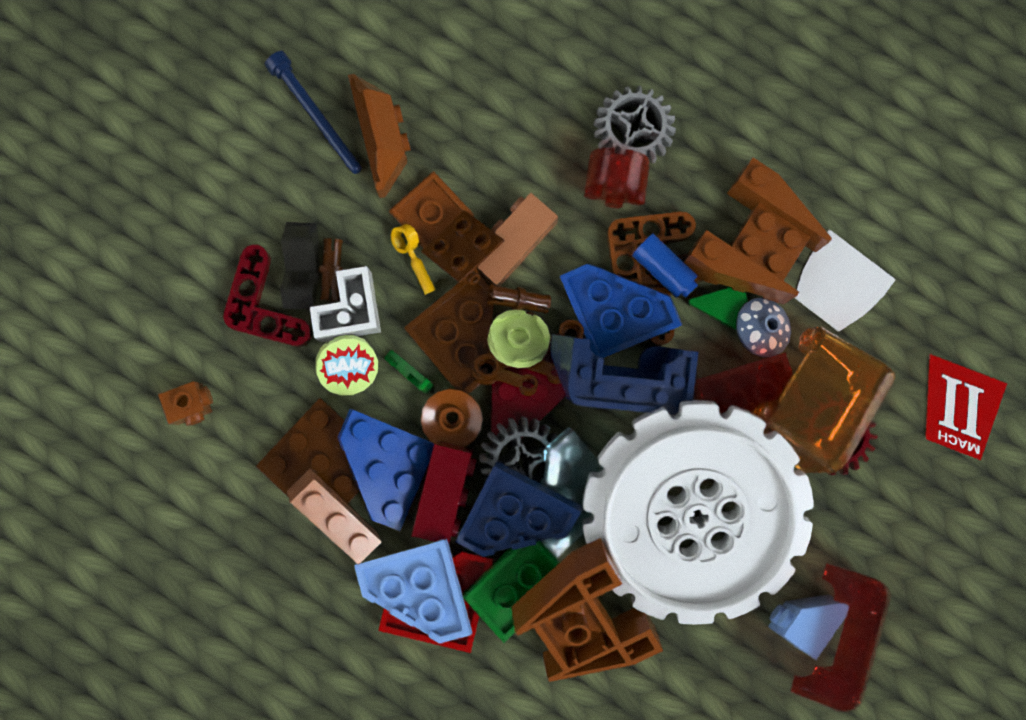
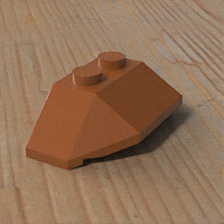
M350 74L348 78L375 188L379 198H384L408 162L405 152L411 151L407 133L401 134L398 123L404 122L400 105H393L391 95L357 75Z

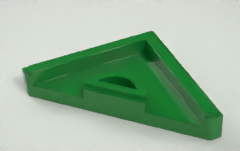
M730 287L689 299L687 304L709 315L710 318L723 325L737 330L736 320L738 312L748 300L745 292L735 291Z
M392 349L385 356L384 359L424 394H428L434 387L427 378Z

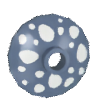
M754 298L745 303L738 312L736 320L737 335L742 345L749 352L765 358L774 357L784 351L790 341L791 326L787 314L780 305L767 299Z

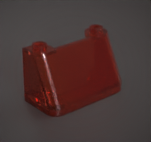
M826 563L822 579L829 582L834 588L835 595L833 600L849 605L832 666L825 668L815 665L810 675H795L790 692L835 710L850 712L860 707L863 702L889 608L891 593L887 585L876 578Z

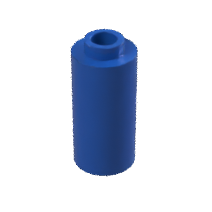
M654 233L632 254V257L675 298L680 294L686 298L698 286L694 281L698 275Z

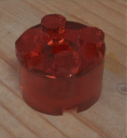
M608 147L593 150L590 153L584 197L592 200L605 201V206L609 208H622L623 203L644 205L650 169L649 158L640 152L626 149L625 155L615 154L616 148Z

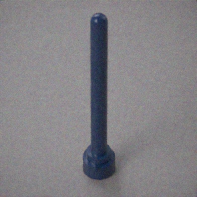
M278 51L268 57L264 65L270 74L278 79L282 78L351 173H360L362 169L360 163L291 72V60L285 52Z

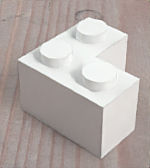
M365 266L336 271L341 302L310 307L314 338L319 342L334 340L335 337L340 335L362 336L380 333L381 328L373 278L369 268Z

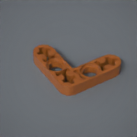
M672 212L620 218L613 221L607 231L611 272L625 278L635 275L636 279L631 278L630 280L642 284L640 263L632 257V254L648 238L643 233V225L648 222L655 223L659 227V235L657 237L663 243L681 242L691 237L696 228V222L691 214L687 212ZM678 220H682V223L688 224L689 227L686 228L684 234H680L679 229H670L668 231L669 236H665L666 226L664 221H668L667 227L675 226ZM633 224H638L637 236L639 240L634 239L635 233L627 234L624 241H620L619 236L613 235L619 226L622 227L623 231H633ZM622 255L629 256L633 260V268L629 271L620 270L616 264L617 258Z

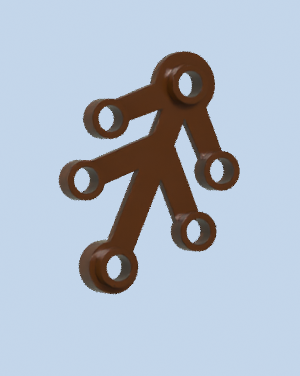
M527 312L526 314L533 316L535 313ZM566 320L560 325L559 333L555 335L565 336L571 333L576 338L583 339L584 328L576 320ZM550 336L548 351L551 349L552 336ZM489 348L486 354L478 356L471 365V374L480 384L490 385L496 381H501L519 387V391L525 396L535 394L538 387V381L535 376L530 374L522 376L507 370L511 366H507L497 360ZM541 360L531 367H524L546 375L549 382L553 384L561 383L559 377L551 374L553 370H556L554 363ZM487 367L490 368L492 372L490 374H484L481 372V370ZM531 382L534 386L528 389L523 386V383Z

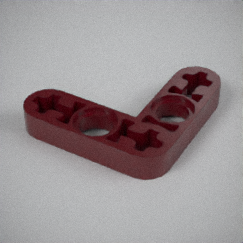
M252 244L247 246L241 253L224 310L223 319L225 324L240 333L293 347L306 346L311 341L313 335L312 328L307 322L299 318L258 308L270 269L271 257L267 250L260 245ZM257 252L263 258L262 263L257 262L255 264L254 272L259 274L258 278L251 274H244L246 269L249 272L252 271L253 263L249 261L250 256H256ZM247 280L253 281L255 283L254 293L250 296H242L240 285ZM237 298L245 303H251L250 307L243 305L242 314L246 316L245 321H239L238 325L232 319L233 314H239L242 306L236 303ZM266 317H273L276 321L275 330L269 334L263 333L260 328L262 320ZM283 325L291 329H297L298 325H301V330L305 332L304 337H298L297 341H294L295 337L286 332L282 333Z

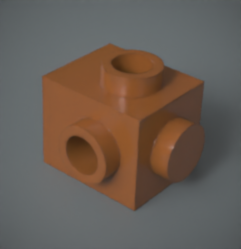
M193 381L158 394L168 424L180 425L186 423V426H190L204 421V415L212 413L210 404L213 403V398L208 387L203 386L202 383Z

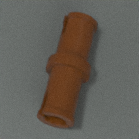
M332 238L323 239L322 266H319V273H322L320 300L328 301L329 289H332L331 301L338 302L340 298L336 271L344 270L341 267L343 240L335 239L334 251L332 252Z
M491 284L487 291V303L512 307L513 310L524 309L547 314L549 310L545 307L550 308L551 296L528 292L523 287L511 289Z

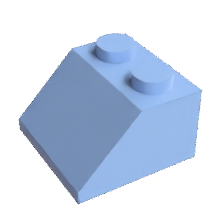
M831 595L785 601L783 606L781 604L778 605L771 613L769 618L771 623L768 627L794 647L817 660L853 608V605Z

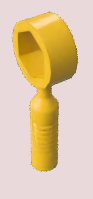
M408 224L394 228L391 232V242L395 250L402 254L408 252L411 258L410 265L424 294L427 295L435 291L436 289L422 260L416 257L414 252L419 243L417 232ZM402 232L404 233V235H405V237H406V239H407V242H408L407 245L405 244V242H404V240H403V238H402V236H401V235H402Z

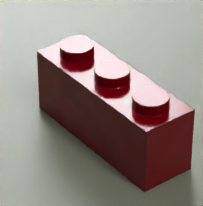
M439 440L436 441L412 532L413 537L432 542L447 539L448 543H450L452 537H458L462 519L457 518L459 506L465 508L470 490L464 488L467 476L473 477L477 459L472 458L474 449Z

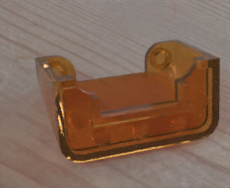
M811 327L806 329L799 338V350L806 356L780 399L761 403L753 414L765 422L766 426L763 434L777 431L790 444L799 457V462L794 468L802 470L804 473H833L840 470L850 459L893 384L895 372L884 362L822 327Z

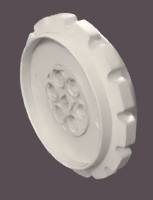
M695 400L680 402L679 412L676 415H669L666 408L661 406L662 408L651 413L646 412L632 421L635 430L631 435L617 432L599 453L598 461L604 469L601 472L589 473L582 500L583 509L592 513V516L582 521L586 545L602 538L622 581V585L612 590L618 596L631 593V601L635 609L661 620L665 619L669 613H676L680 624H710L714 622V616L719 612L725 613L728 619H733L759 607L758 597L762 592H768L771 595L776 594L795 572V568L790 562L791 558L796 555L803 556L805 554L813 526L811 521L806 516H803L806 510L813 508L812 490L808 476L802 470H793L794 466L799 462V457L781 434L776 430L763 434L766 426L765 422L749 411L736 406H730L725 413L720 414L719 407L714 401ZM708 478L714 479V483L710 488H699L703 480ZM673 486L683 487L679 495L673 497L667 495L669 489ZM730 501L736 502L732 510L721 511L725 503ZM700 510V516L693 518V512ZM664 516L673 518L666 526L657 524L658 520ZM716 532H725V536L718 541L711 540ZM685 539L694 540L693 544L687 548L679 546Z

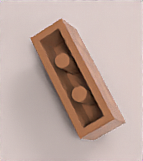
M532 193L525 199L521 196L510 208L512 214L505 221L500 219L491 229L503 238L504 242L477 267L479 274L490 284L501 286L558 222V216Z
M311 469L287 490L290 503L358 565L381 543L376 530Z

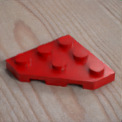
M465 551L452 557L461 592L463 593L491 567L493 558L482 557L481 555ZM464 600L473 633L469 636L440 644L429 638L428 634L418 628L411 627L396 618L385 608L383 609L378 631L471 653L479 615Z

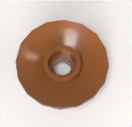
M449 388L438 391L428 398L422 408L421 425L423 432L433 444L439 440L466 447L476 439L482 426L483 416L480 405L473 396L463 390ZM455 412L458 415V420L455 422L449 421L447 414Z

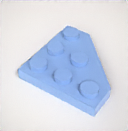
M447 539L354 565L362 597L372 603H377L411 627L414 626L428 634L429 638L439 644L466 637L473 633Z

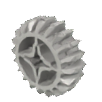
M641 85L637 86L635 93H632L629 86L625 87L624 95L616 90L613 92V99L606 97L603 102L605 107H599L597 110L599 118L594 120V126L599 129L595 131L594 137L602 139L598 144L599 149L609 148L605 155L607 158H611L614 154L617 156L615 162L617 165H620L623 159L628 160V168H632L634 161H637L639 167L642 168L646 164V159L653 164L657 160L656 155L663 157L666 153L665 147H670L673 142L670 136H673L676 132V128L671 126L675 121V116L667 115L671 110L670 105L661 106L664 100L663 95L658 96L656 99L652 98L653 89H649L647 95L642 93ZM625 108H637V110L633 113H626L623 111L621 113H618V111ZM646 112L655 119L658 130L654 129V125L647 121ZM640 117L637 131H634L632 136L629 137L632 123H636L637 118ZM610 123L615 125V129L623 134L624 140L622 143L614 136ZM649 140L652 142L651 144L644 147H631L632 144L636 141H644L647 143Z

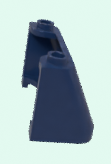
M552 334L551 358L568 400L574 404L586 407L648 413L664 406L669 415H676L679 412L680 402L693 401L698 360L697 351L649 346L641 352L637 369L603 365L604 358L596 356L591 352L589 339Z

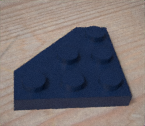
M496 461L455 542L485 557L493 555L499 550L508 548L515 550L536 545L538 541L554 538V540L566 538L579 517L583 506Z

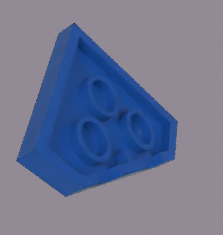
M590 263L560 276L578 321L584 328V335L586 339L590 340L589 347L596 356L607 357L683 325L671 296Z
M349 409L337 438L349 463L357 489L360 491L368 517L374 522L400 531L431 459L434 444L370 416Z

